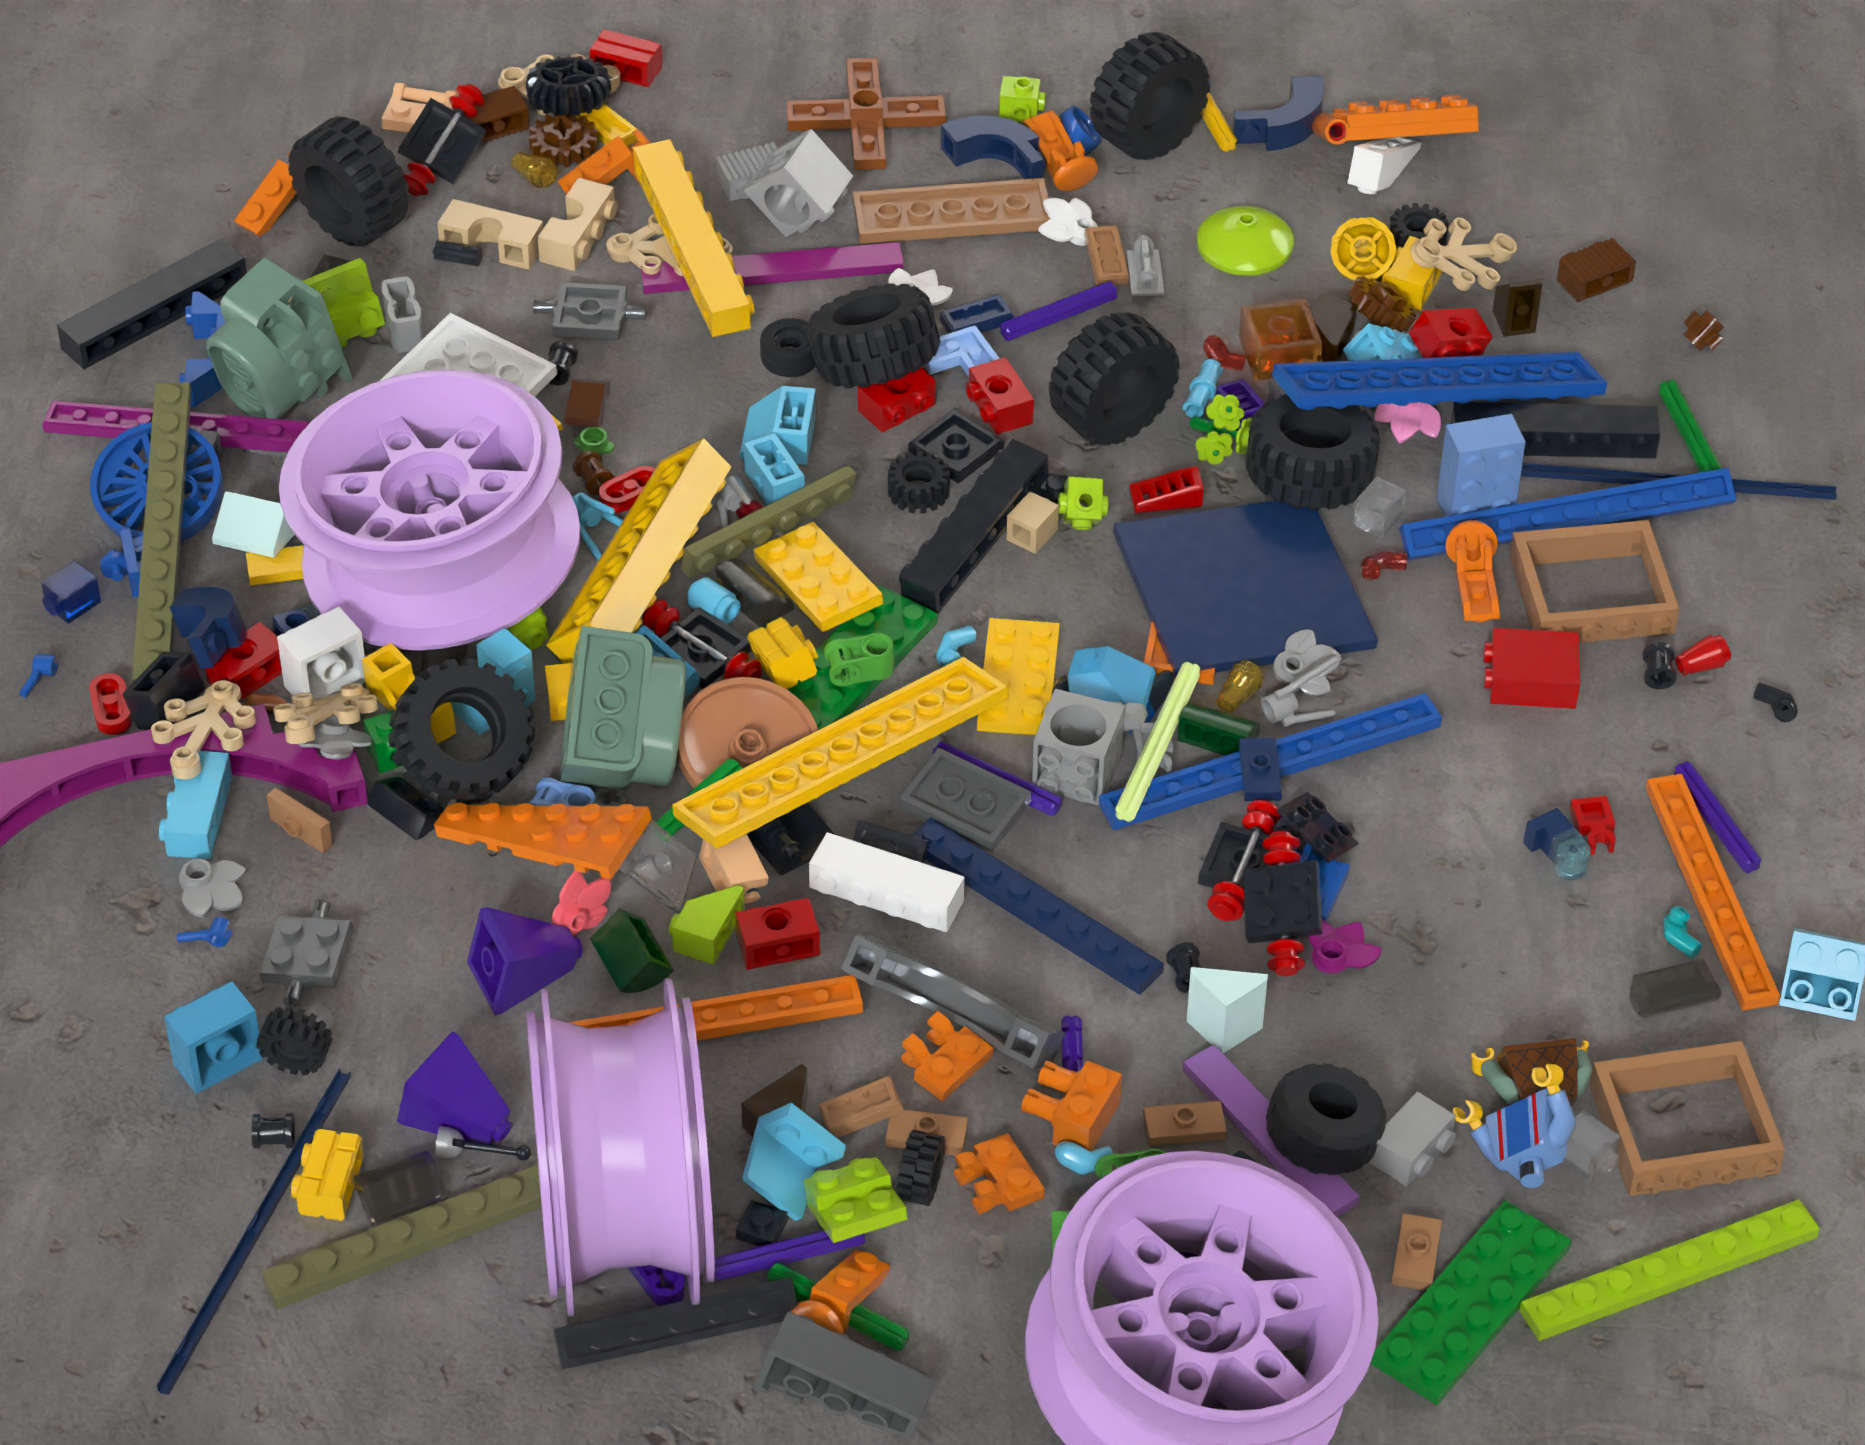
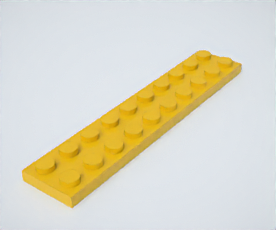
M962 657L672 804L673 815L706 842L718 849L1009 699L1008 686L965 657Z

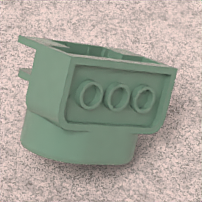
M264 257L224 295L220 309L225 323L208 337L206 350L221 386L231 400L248 416L280 419L298 401L304 402L313 393L323 397L329 391L326 381L333 374H336L346 382L353 379L322 294Z
M582 626L572 658L558 781L591 785L592 791H597L600 786L623 788L629 785L630 782L662 787L669 785L673 777L679 746L686 681L685 663L681 659L652 655V646L643 635Z

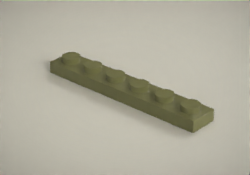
M846 465L684 548L681 571L689 579L700 573H707L725 560L735 559L743 551L755 545L764 544L770 537L779 532L789 531L798 523L810 517L819 516L825 509L837 503L842 504L846 502L853 494L857 473L849 465Z

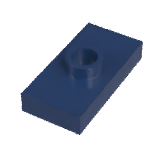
M1000 294L940 312V321L948 333L974 325L982 333L999 328L1002 322L1014 318L1013 312Z
M1239 738L1244 801H1281L1282 789L1276 738Z

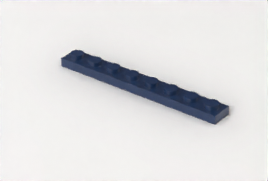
M930 817L912 834L913 836L930 841L925 860L942 870L964 876L965 885L1137 994L1141 995L1163 973V962Z

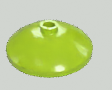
M1240 205L1221 209L1208 216L1198 228L1196 244L1200 255L1213 267L1230 274L1251 276L1271 272L1286 263L1293 251L1294 237L1288 224L1276 214L1260 207Z

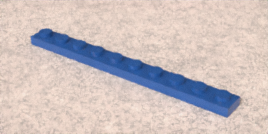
M1729 468L1406 523L1402 524L1399 530L1406 559L1410 561L1447 554L1445 548L1447 535L1457 524L1469 520L1481 521L1489 525L1496 534L1498 545L1511 543L1513 532L1632 522L1733 504L1737 498Z
M1423 693L1277 739L1276 746L1280 778L1441 727L1442 716L1427 694ZM1239 752L1153 778L1139 810L1131 822H1127L1124 819L1119 820L1116 817V806L1124 788L1099 795V807L1113 830H1117L1243 790Z

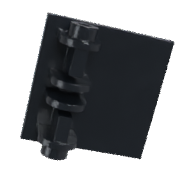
M1309 792L1304 793L1276 810L1282 817L1274 825L1273 833L1286 831L1295 837L1300 835L1327 863H1330L1359 844L1352 837L1350 829L1343 823L1337 822L1326 811L1325 804Z
M805 803L789 813L747 833L752 844L776 872L782 876L810 862L826 833H834L812 807Z

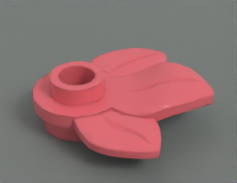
M574 871L560 892V903L556 906L552 915L553 924L568 927L572 936L579 933L582 929L588 930L597 926L608 912L607 907L603 904L608 900L611 893V880L600 877L587 884L582 873Z

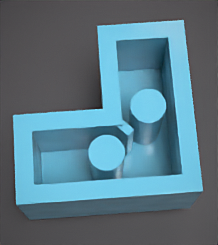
M506 628L501 629L476 645L478 667L482 668L486 663L496 666L494 673L500 677L507 673L513 678L514 681L510 684L513 689L517 691L522 688L527 696L522 702L525 708L536 700L532 651ZM452 702L453 712L478 735L490 729L486 719L476 709L463 703Z

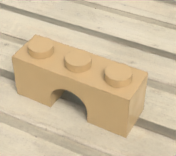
M582 178L577 179L565 197L567 220L551 217L539 234V262L576 271L582 260L588 258L595 241L601 239L604 228L609 220L615 218L618 203L615 201L614 187Z
M453 199L437 223L440 241L477 246L484 242L498 243L500 263L530 270L539 255L538 236L543 230L542 220Z

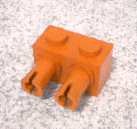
M1047 1060L1039 1073L1038 1084L1064 1092L1066 1094L1065 1098L1060 1100L1030 1088L1023 1098L1021 1111L1051 1122L1053 1126L1052 1144L1057 1146L1062 1141L1074 1142L1091 1152L1121 1103L1122 1074L1088 1060L1078 1072L1065 1069Z

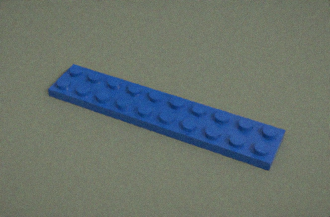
M1579 352L1274 364L1272 377L1294 404L1304 410H1313L1316 407L1327 406L1342 409L1350 405L1376 407L1378 404H1394L1406 406L1409 403L1420 402L1435 405L1443 401L1468 403L1470 400H1486L1498 402L1501 399L1514 398L1527 401L1537 397L1560 399L1561 396L1589 398L1591 395H1605L1607 382Z

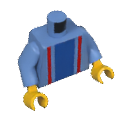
M1546 1064L1548 1078L1545 1069L1542 1067H1535L1532 1071L1534 1083L1540 1087H1547L1546 1089L1486 1116V1124L1484 1125L1481 1122L1483 1110L1479 1103L1465 1100L1466 1104L1470 1107V1115L1466 1117L1461 1108H1453L1456 1121L1467 1123L1473 1129V1132L1470 1134L1483 1155L1498 1170L1509 1172L1527 1188L1541 1186L1544 1183L1543 1171L1563 1162L1566 1157L1567 1141L1576 1124L1564 1089L1560 1090L1559 1087L1564 1077L1563 1070L1555 1064Z

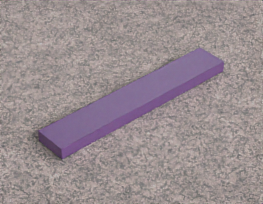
M1214 1044L1183 1062V1071L1212 1101H1221L1223 1113L1281 1174L1307 1189L1323 1202L1336 1217L1359 1205L1360 1196L1340 1175L1328 1176V1174L1311 1173L1305 1168L1292 1164L1286 1156H1283L1277 1150L1266 1128L1269 1101Z

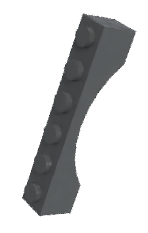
M855 935L841 967V970L872 986L913 1001L934 1012H941L950 1020L969 1028L996 1047L1000 1052L1033 1069L1044 1067V1063L1047 1060L1053 1063L1065 1035V1032L875 935Z

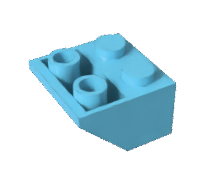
M781 386L749 407L740 450V459H744V443L775 433L795 463L807 465L816 422V389Z
M1794 928L1779 1005L1855 1021L1865 975V942Z

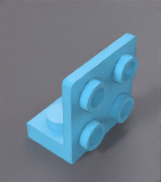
M1370 323L1343 349L1349 361L1423 358L1409 333L1404 334L1391 330L1388 327H1380Z
M789 1103L758 1118L742 1179L780 1210L787 1211L788 1216L797 1221L803 1218L807 1204L803 1180L810 1178L816 1169L843 1158L846 1145L793 1103Z

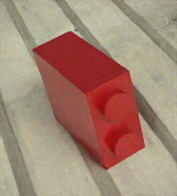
M1493 628L1491 642H1484L1483 663H1489L1490 667H1485L1483 688L1490 689V704L1576 709L1580 688L1578 633Z

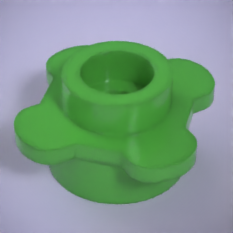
M588 427L574 440V445L583 452H598L602 456L604 453H611L614 450L613 442L607 440L606 431L600 427Z

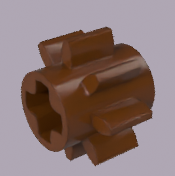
M1707 310L1701 316L1694 311L1684 321L1689 329L1683 335L1700 351L1707 345L1714 350L1724 340L1719 334L1724 326Z

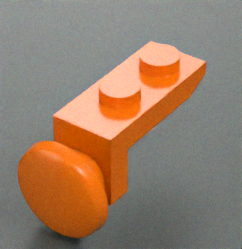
M1053 110L1023 121L1024 126L1031 129L1039 137V152L1042 153L1046 168L1053 179L1054 185L1059 190L1074 191L1084 187L1094 179L1098 172L1097 161L1092 157H1085V150L1080 141L1073 145L1059 117Z
M635 130L632 133L638 139V142L628 148L618 135L557 182L564 192L568 194L578 178L606 185L626 169L639 182L634 172L633 147L651 144L652 142L640 130Z
M278 159L234 219L237 225L259 237L271 229L297 193V190H294L291 183L293 178L289 175L288 164Z
M1476 520L1464 521L1453 527L1447 535L1445 548L1449 558L1456 563V578L1464 621L1486 622L1490 619H1500L1499 602L1492 571V557L1497 550L1498 541L1496 534L1489 525Z
M856 1249L812 1287L808 1301L797 1304L791 1312L796 1315L809 1317L817 1325L834 1333L846 1335L851 1311L881 1285L889 1273L891 1265L878 1260L871 1253L861 1252Z

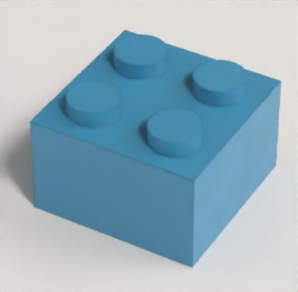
M232 981L220 988L209 991L206 995L185 1006H180L164 1016L173 1065L196 1094L263 1059L259 1054L261 1049L256 1047L259 1036L256 1010Z

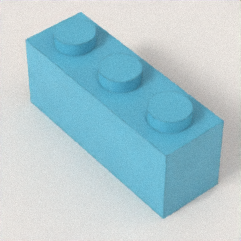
M200 751L198 753L202 767L200 774L187 780L174 777L175 789L174 791H169L166 807L168 815L166 819H161L159 825V839L165 842L167 856L211 859L233 778L229 753Z

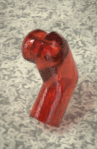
M1378 552L1363 558L1360 567H1362V577L1368 580H1376L1380 576V569L1406 570L1407 553Z

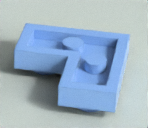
M976 325L940 336V346L936 355L932 357L928 364H923V366L931 375L960 365L969 377L970 367L1000 358Z

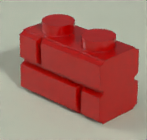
M603 29L590 48L589 58L594 59V62L602 63L603 66L611 65L617 67L620 71V81L649 88L655 76L662 69V45L651 40H644L620 32L616 33Z

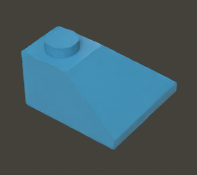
M1109 646L1075 650L1068 673L1069 692L1104 701L1122 702L1123 705L1128 702L1141 703L1146 708L1156 671L1154 667Z

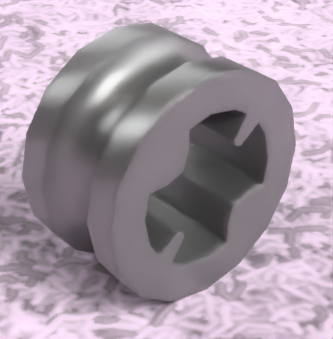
M601 787L594 793L596 804L600 806L626 804V794L622 788Z

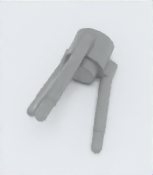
M737 476L725 478L726 484L718 492L720 499L716 502V506L720 512L722 528L729 525L727 510L736 512L740 507V501L743 500L745 504H750L754 499L741 478ZM782 532L776 534L778 538L784 535Z
M1337 656L1332 657L1286 687L1261 698L1262 710L1268 721L1272 724L1281 721L1284 727H1288L1298 722L1334 717L1336 715L1334 710L1294 715V711L1298 709V702L1294 693L1300 690L1299 687L1339 662V658Z

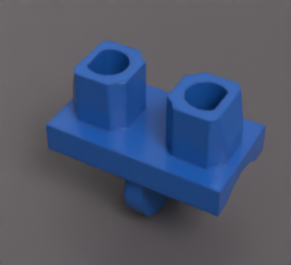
M130 528L120 529L123 553L117 550H110L101 559L100 569L105 577L115 581L122 580L128 574L132 596L138 597L143 536L132 538Z

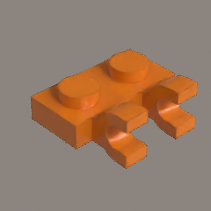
M937 1011L928 1019L927 1024L932 1029L927 1032L926 1038L934 1044L940 1045L941 1048L931 1055L924 1042L912 1033L902 1042V1047L907 1051L901 1055V1061L916 1069L914 1071V1081L939 1100L944 1101L993 1057L994 1047L966 1026L959 1032H956L949 1019Z
M1008 1133L973 1145V1152H963L955 1155V1161L960 1168L955 1169L953 1175L960 1186L968 1184L983 1175L988 1179L974 1183L973 1186L978 1196L972 1198V1205L978 1214L985 1213L1003 1203L1010 1212L1044 1199L1045 1188Z

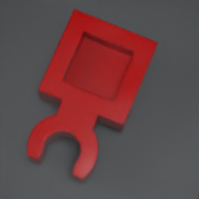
M1607 796L1571 799L1569 810L1577 835H1588L1586 843L1587 852L1590 855H1594L1596 843H1603L1607 846L1608 852L1613 853L1616 842L1614 835L1615 820Z

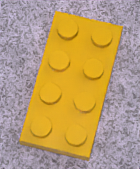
M814 521L753 549L755 560L822 632L884 604L880 590Z
M989 618L983 670L1008 686L1009 699L978 714L977 731L1036 735L1044 717L1047 702H1050L1052 698L1060 623Z

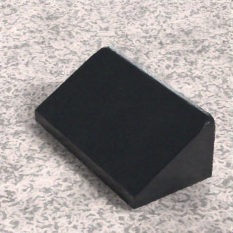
M400 776L375 781L368 799L369 807L414 840L423 838L435 829L434 823L445 810L429 797L418 792V789Z

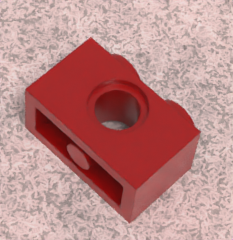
M1476 308L1423 310L1409 331L1410 337L1423 358L1482 356L1493 338Z
M1006 357L969 368V382L965 385L967 396L971 402L976 403L984 423L990 424L996 435L1033 424L1034 398Z
M923 368L914 373H907L903 378L889 380L888 383L880 385L877 383L863 388L857 386L858 411L882 433L935 405L936 380Z
M261 622L255 624L247 630L246 638L240 647L227 649L214 667L205 668L207 682L212 685L217 681L225 680L237 684L241 690L240 701L282 674L277 636Z
M809 898L795 901L790 900L780 904L735 912L736 937L747 970L820 956V931Z

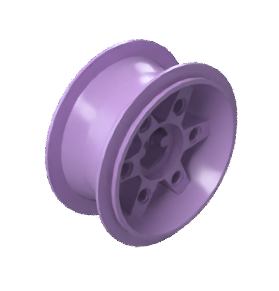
M441 369L398 375L372 383L348 394L313 419L297 437L287 453L281 469L279 495L281 508L288 525L297 538L305 544L302 559L303 579L309 597L319 613L324 614L339 606L362 631V639L366 643L382 647L392 643L397 649L430 650L468 644L492 636L503 628L515 625L545 603L564 582L575 562L580 545L581 527L573 498L558 479L563 452L560 434L552 415L544 405L527 390L508 380L467 370Z
M665 979L663 1010L631 1025L586 1028L550 1018L547 989L541 990L542 1018L535 1019V1011H526L549 1297H558L557 1288H565L567 1315L574 1316L573 1286L608 1269L651 1265L687 1275L691 1303L693 1305L699 1304L700 1275H703L705 1283L714 1282V1238L703 1093L690 998H680V1006H677L672 979Z
M1183 1151L1167 1152L1141 1158L1117 1168L1097 1181L1077 1201L1063 1223L1054 1246L1051 1267L1040 1282L1029 1308L1025 1329V1360L1030 1384L1040 1409L1055 1433L1066 1445H1328L1336 1431L1343 1406L1353 1396L1367 1373L1375 1350L1378 1331L1377 1297L1369 1268L1358 1245L1346 1227L1323 1202L1295 1181L1278 1171L1251 1160L1222 1153ZM1177 1251L1197 1254L1198 1257L1186 1259ZM1100 1280L1120 1304L1093 1309L1096 1282ZM1190 1335L1198 1337L1201 1341L1193 1339ZM1306 1346V1362L1303 1376L1281 1351ZM1222 1405H1225L1229 1410H1222L1218 1408Z

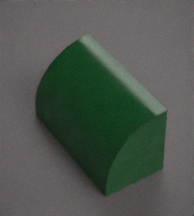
M1188 702L1179 716L1177 741L1226 756L1239 752V738H1257L1260 733V724L1197 703Z
M621 908L590 938L620 992L636 993L650 989L662 982L674 971L644 918Z

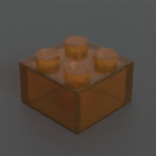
M1306 299L1241 307L1239 339L1254 381L1272 379L1274 364L1300 363L1303 358L1320 362L1322 341Z

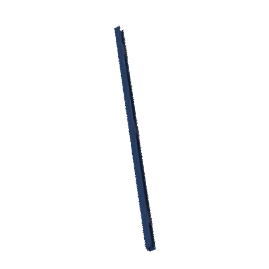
M1522 463L1521 476L1617 484H1637L1683 476ZM1732 479L1734 490L1737 493L1836 500L1837 493H1835L1836 487Z
M339 1068L156 1385L157 1391L169 1395L299 1169L305 1143L312 1144L315 1131L322 1129L350 1080V1071L348 1074H341Z

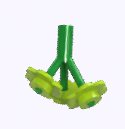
M1218 394L1213 398V403H1210L1206 408V414L1212 419L1211 421L1198 416H1194L1190 420V427L1192 429L1207 434V437H1201L1195 442L1199 460H1208L1213 465L1221 463L1224 456L1227 457L1232 454V437L1236 438V453L1245 455L1247 452L1250 422L1253 419H1243L1241 428H1239V420L1244 417V411L1239 408V400L1234 395L1223 397Z

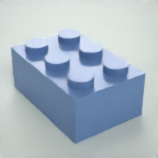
M1512 414L1446 425L1436 498L1444 517L1516 505L1525 440Z

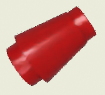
M1709 634L1676 656L1675 663L1681 675L1686 676L1724 667L1725 662L1731 660V652L1722 635L1712 636Z

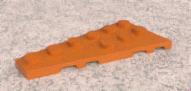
M454 803L446 807L434 823L437 837L468 845L480 841L486 843L489 850L498 852L504 847L511 849L513 856L553 866L566 862L573 864L575 871L587 873L590 869L600 871L602 878L611 880L652 820L649 806H633L631 804L619 806H600L598 804L566 806L565 804L558 803L551 806H533L529 803L519 805H499L497 803L466 805L465 803Z

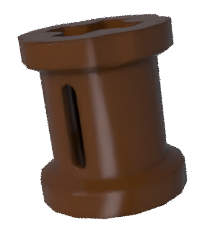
M583 452L573 463L574 472L585 480V488L591 495L598 496L600 486L606 481L615 478L609 469L603 467L602 458L598 452ZM587 461L591 462V468L588 465ZM596 479H598L600 485H597Z

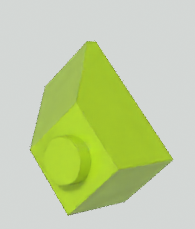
M736 885L688 900L680 914H674L669 925V934L672 935L673 952L714 965L736 928L735 912L745 910L744 887Z

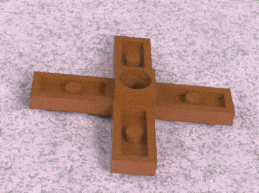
M877 58L846 59L849 99L786 101L788 131L851 129L854 170L886 169L883 128L941 126V124L946 123L944 96L882 98Z

